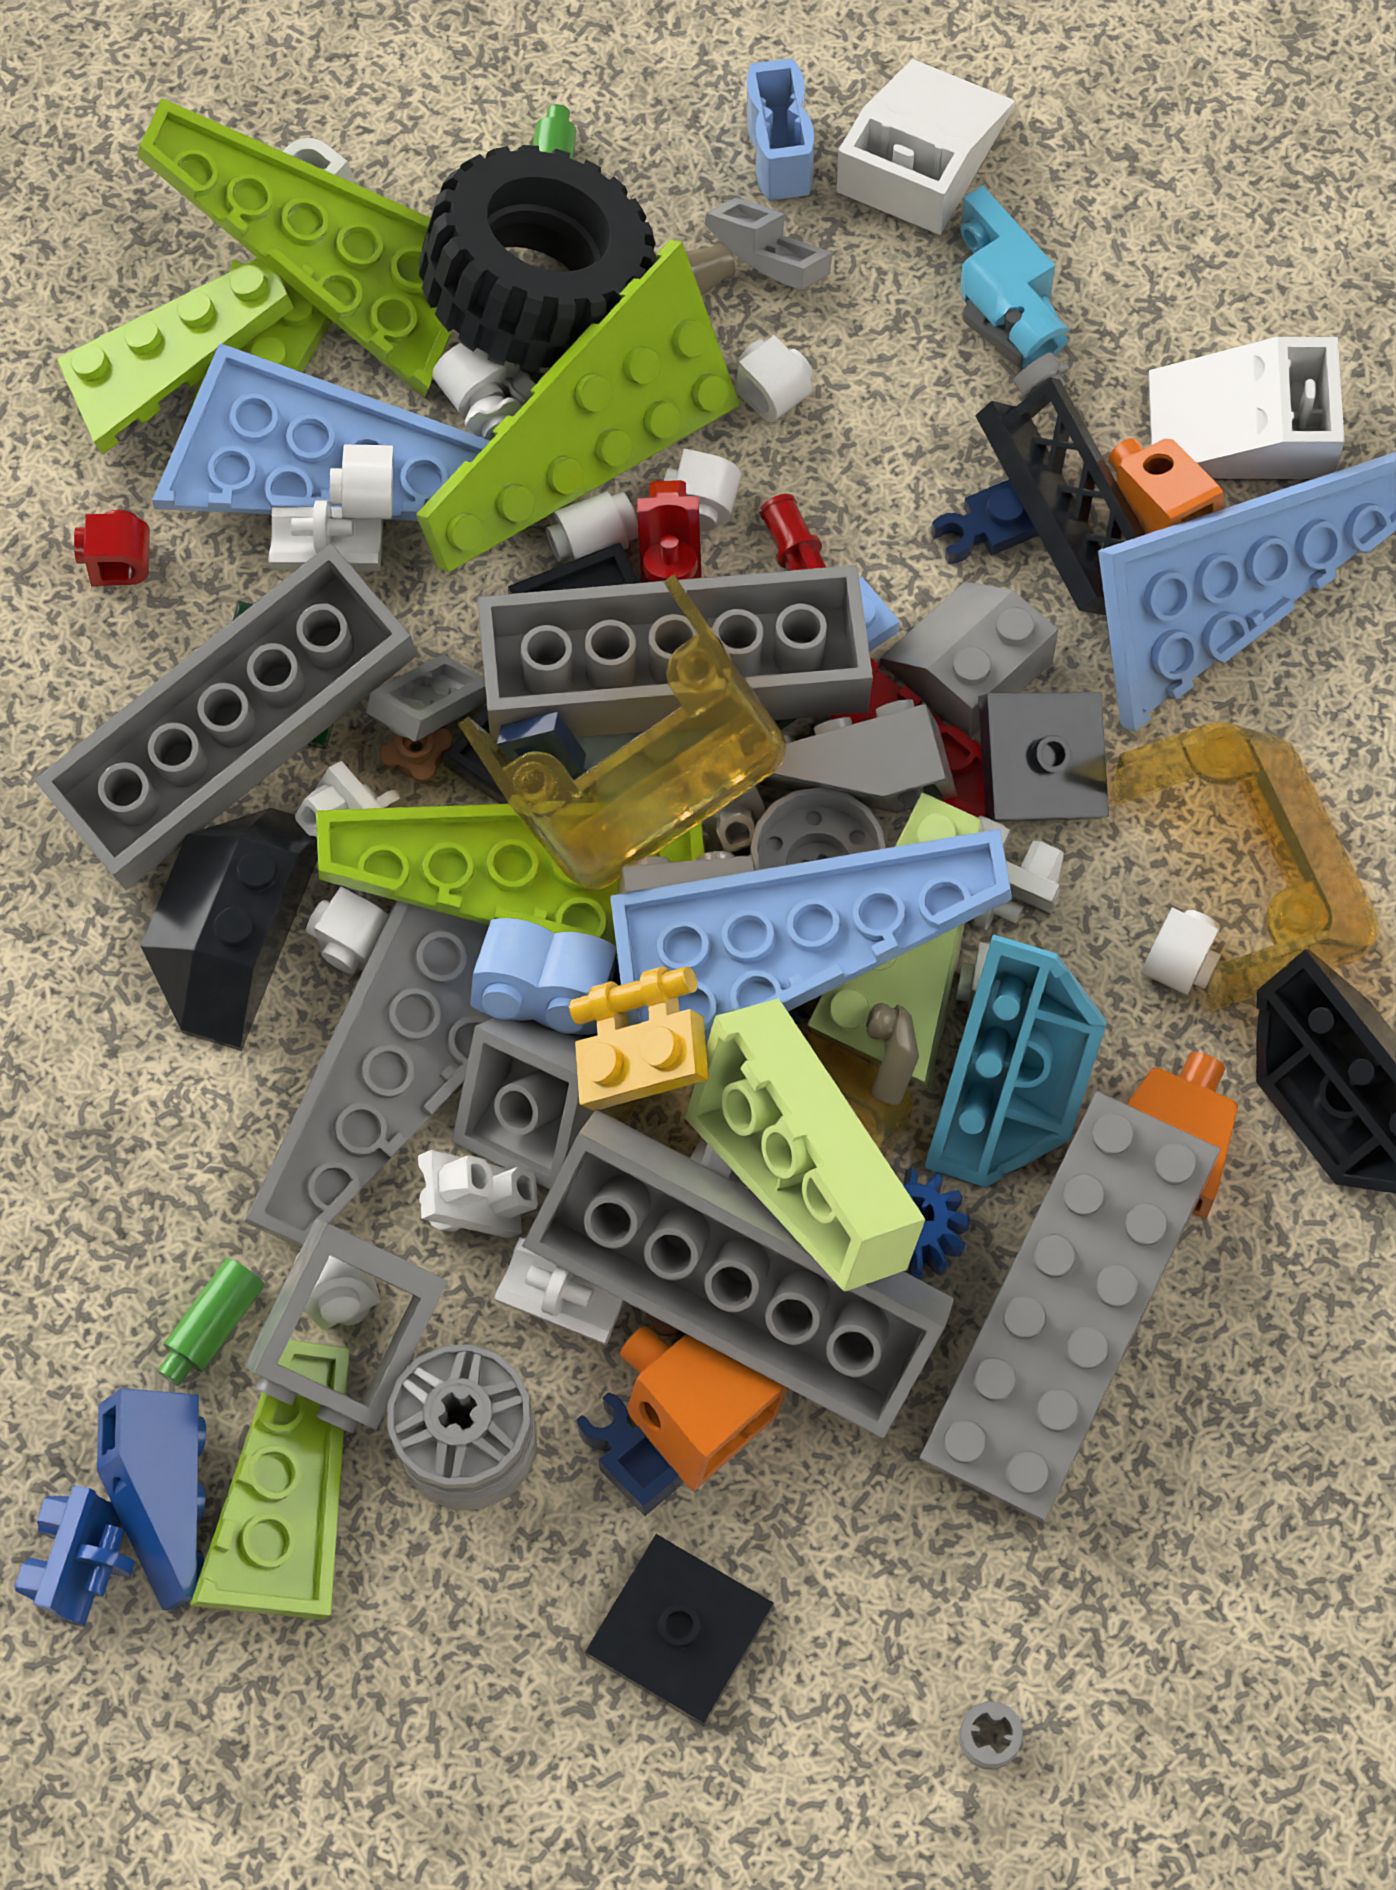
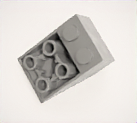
M911 699L883 705L876 709L877 718L852 724L850 717L823 722L814 727L815 736L791 742L789 735L761 740L752 745L754 753L738 757L741 767L760 785L792 792L823 787L848 793L869 808L893 813L914 809L922 792L940 801L957 796L939 726L926 704L915 707Z

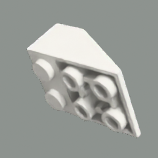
M912 59L863 107L840 146L837 164V192L941 235L1012 112L1015 100Z
M1274 337L1149 370L1151 445L1164 438L1173 439L1212 479H1315L1336 471L1345 442L1338 337Z

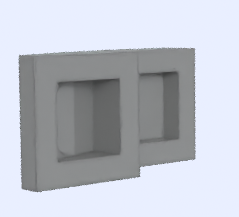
M734 198L706 213L705 225L719 241L744 262L782 284L801 291L830 274L833 252L783 236L785 213L739 198Z

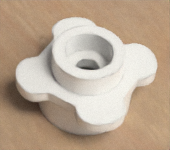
M501 396L482 398L468 411L465 426L472 434L491 441L495 437L492 431L507 415L514 416L522 406L514 398L505 399Z

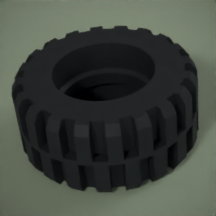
M522 145L518 148V151H510L508 146L495 148L488 151L485 158L479 154L462 163L459 169L451 172L443 182L440 193L437 194L419 259V276L423 281V293L430 307H437L435 315L448 332L454 329L459 333V342L474 352L478 348L486 352L489 361L504 366L505 361L520 365V371L537 373L540 368H551L592 323L599 324L620 302L622 297L619 294L634 278L641 279L656 263V254L654 252L656 242L653 230L649 222H645L647 217L636 198L630 200L627 198L628 191L618 179L612 177L609 180L601 174L600 166L587 159L583 164L571 159V153L559 149H554L552 153L542 152L539 150V146ZM505 247L527 248L544 253L562 263L570 271H552L535 267L518 259L508 252Z

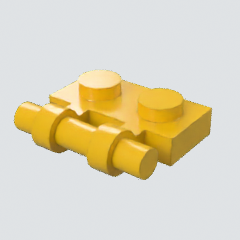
M663 966L643 972L638 981L620 986L610 981L593 986L589 991V995L571 1000L569 1005L570 1014L577 1025L597 1021V1036L575 1041L579 1103L581 1106L592 1111L600 1110L709 1080L704 1016L691 1009L679 1012L678 997L697 990V978L691 967L686 966L672 971ZM648 1006L649 1021L628 1026L627 1011Z

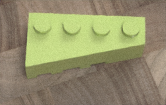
M922 792L895 847L984 832L985 830L981 819ZM965 923L822 994L807 1026L815 1034L881 1065L885 1056V1040L874 1039L868 1035L867 1019L871 1008L878 1003L887 1004L892 1008L899 1004L912 1016L919 1058L910 1080L930 1089L935 1071V1060L940 1037L943 1034L947 1015V1004L954 971L956 972L960 955V944Z
M777 998L716 1015L706 1045L709 1080L694 1085L685 1119L844 1292L907 1270L925 1218L780 999Z

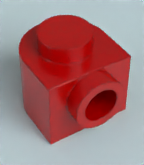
M111 510L104 514H85V527H75L74 554L77 564H86L91 586L136 585L148 577L150 527L148 524L127 510Z

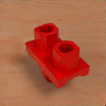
M682 480L653 481L649 483V498H637L641 583L702 578L699 496H687L686 482Z

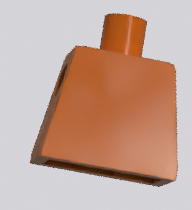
M1129 438L1116 445L1109 455L1108 461L1117 472V484L1145 535L1223 509L1224 491L1173 439L1164 438L1144 448L1136 438Z
M1193 1051L1189 1053L1179 1076L1161 1068H1152L1126 1105L1220 1148L1217 1162L1192 1212L1197 1216L1207 1219L1218 1193L1238 1104L1234 1100L1216 1093V1089L1226 1069L1224 1064L1209 1054Z
M645 1325L630 1336L620 1351V1357L640 1373L635 1381L627 1407L630 1417L693 1492L778 1416L788 1390L787 1387L687 1334L673 1346H669Z

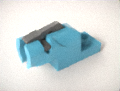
M982 185L966 195L963 203L960 231L964 242L974 253L962 264L960 293L962 299L966 302L963 311V321L995 346V350L1015 366H1020L1024 369L1033 361L1049 352H1052L1056 357L1069 341L1064 334L1070 331V329L1061 320L1048 299L1051 297L1055 264Z

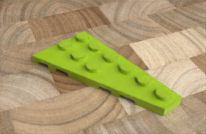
M161 98L139 145L137 157L425 398L433 379V369L442 357L453 331L448 332L436 317L437 307L431 308L422 290L423 281L419 276V259L431 217Z
M670 239L656 254L659 258L641 279L634 278L619 294L622 297L620 302L599 324L592 323L530 390L533 396L514 416L507 415L492 431L495 437L472 462L464 461L416 513L439 569L451 572L552 514L554 511L559 510L740 406L682 241Z
M700 797L316 810L319 880L490 925L493 919H520L540 925L554 934L561 932L584 933L604 939L615 946L616 939L610 896L618 894L622 867L632 866L635 861L647 857H665L671 863L694 861L697 857L704 854Z

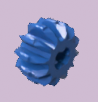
M910 1167L905 1170L903 1186L924 1216L925 1222L909 1263V1275L921 1280L924 1263H927L933 1272L941 1276L947 1272L948 1268L946 1255L952 1257L962 1256L966 1244L959 1235L969 1230L970 1217L956 1211L962 1204L963 1198L959 1190L939 1194L943 1177L939 1173H934L930 1176L926 1185L918 1184V1174L915 1169Z

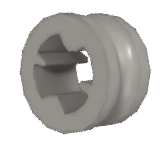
M986 1701L975 1705L966 1713L959 1730V1743L963 1754L972 1764L982 1769H998L1008 1765L1016 1757L1023 1742V1727L1019 1716L1010 1707L1000 1702ZM986 1717L992 1726L1003 1722L1008 1727L1010 1735H1005L1002 1743L1008 1745V1747L1003 1752L996 1754L990 1745L978 1749L974 1744L971 1736H977L980 1728L974 1725L979 1719Z

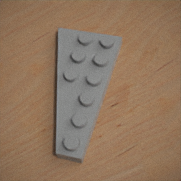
M396 900L244 1221L245 1223L302 1248L315 1220L318 1219L330 1223L464 1082L475 1026L494 1018L470 1006L473 972L489 925Z

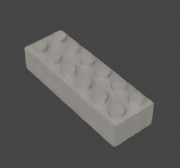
M330 543L35 778L34 781L109 872L127 890L181 847L187 834L202 830L367 697L371 691L377 689L413 660L417 653L411 635L335 546Z
M857 565L478 597L491 745L497 744L501 725L554 712L560 714L575 737L868 712L873 676Z
M1095 1092L919 1457L922 1464L1045 1524L1217 1162L1220 1148L1101 1092Z
M597 1109L578 1133L522 1247L883 1439L944 1331L955 1299L904 1271L844 1292L751 1190Z

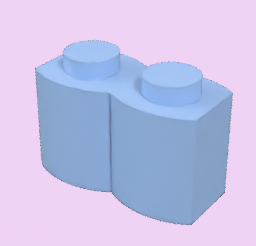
M792 58L752 63L747 73V129L750 140L756 148V178L759 188L769 201L807 196L810 194L813 186L814 129L811 119L805 111V83L802 72Z
M512 918L493 919L490 922L473 972L470 1006L496 1019L514 1021L534 1019L538 1023L564 1034H596L597 1021L577 1025L571 1017L569 1005L571 1000L589 995V991L593 986L613 981L617 947L604 939L584 933L561 932L554 934L540 925L525 920Z

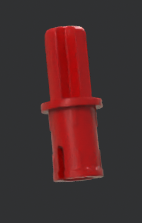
M786 493L767 500L761 506L759 514L778 549L776 553L778 565L781 568H787L788 571L826 568L819 553L822 549L821 540L816 535L810 534L799 511L795 497L792 494Z

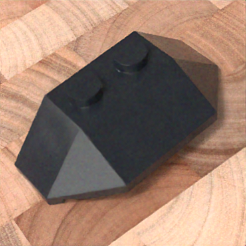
M268 808L186 835L140 945L183 1034L242 1051L318 860L317 837L309 836L296 821L294 814Z
M1305 949L1257 990L1256 1009H1259L1256 1034V1082L1336 1185L1396 1193V1034L1366 997L1310 949Z

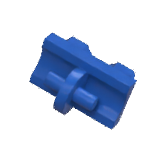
M73 1485L69 1496L45 1497L37 1518L38 1532L55 1540L48 1561L29 1558L26 1562L22 1563L14 1586L15 1591L33 1600V1605L69 1623L85 1626L94 1597L104 1596L110 1575L130 1577L135 1561L118 1553L125 1530L118 1527L120 1519L112 1502L96 1495V1491L91 1488Z

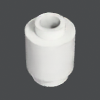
M606 491L554 511L552 513L554 525L546 527L550 547L559 562L565 559L571 562L617 543H621L625 550L629 547V541L639 538L638 521L633 507L624 492L611 496Z

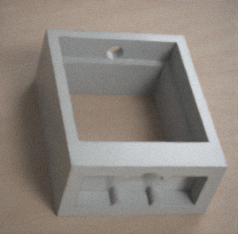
M316 1219L244 1367L260 1376L255 1387L256 1389L278 1400L292 1405L297 1394H300L321 1404L316 1416L334 1426L353 1433L358 1422L377 1430L387 1410V1403L397 1378L406 1370L448 1280L327 1222ZM329 1256L413 1295L362 1403L278 1364Z

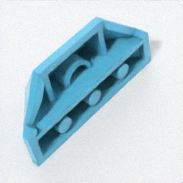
M993 934L924 1166L925 1169L987 1188L1001 1180L1004 1174L1029 1164L1070 1140L1107 1020L1057 953Z

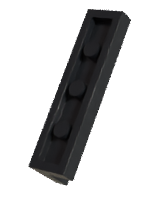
M1049 377L1017 406L991 401L975 416L1078 610L1106 615L1098 550L1102 548L1098 542L1104 543V549L1145 534L1061 380ZM1051 402L1058 415L1053 439H1046L1041 437L1032 418ZM1069 436H1070L1071 440L1073 441V443L1068 442ZM1067 449L1078 451L1084 462L1079 488L1068 486L1062 476ZM1095 484L1097 485L1099 491L1094 490ZM1072 494H1077L1076 500ZM1093 497L1104 499L1110 509L1105 536L1094 535L1088 524ZM1122 533L1126 540L1121 539Z

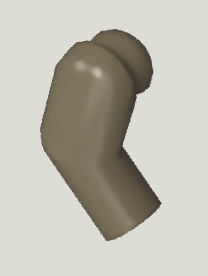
M878 1003L871 1008L866 1027L867 1033L871 1038L885 1040V1056L870 1092L881 1102L898 1105L902 1101L919 1058L911 1014L899 1004L892 1008L887 1004Z

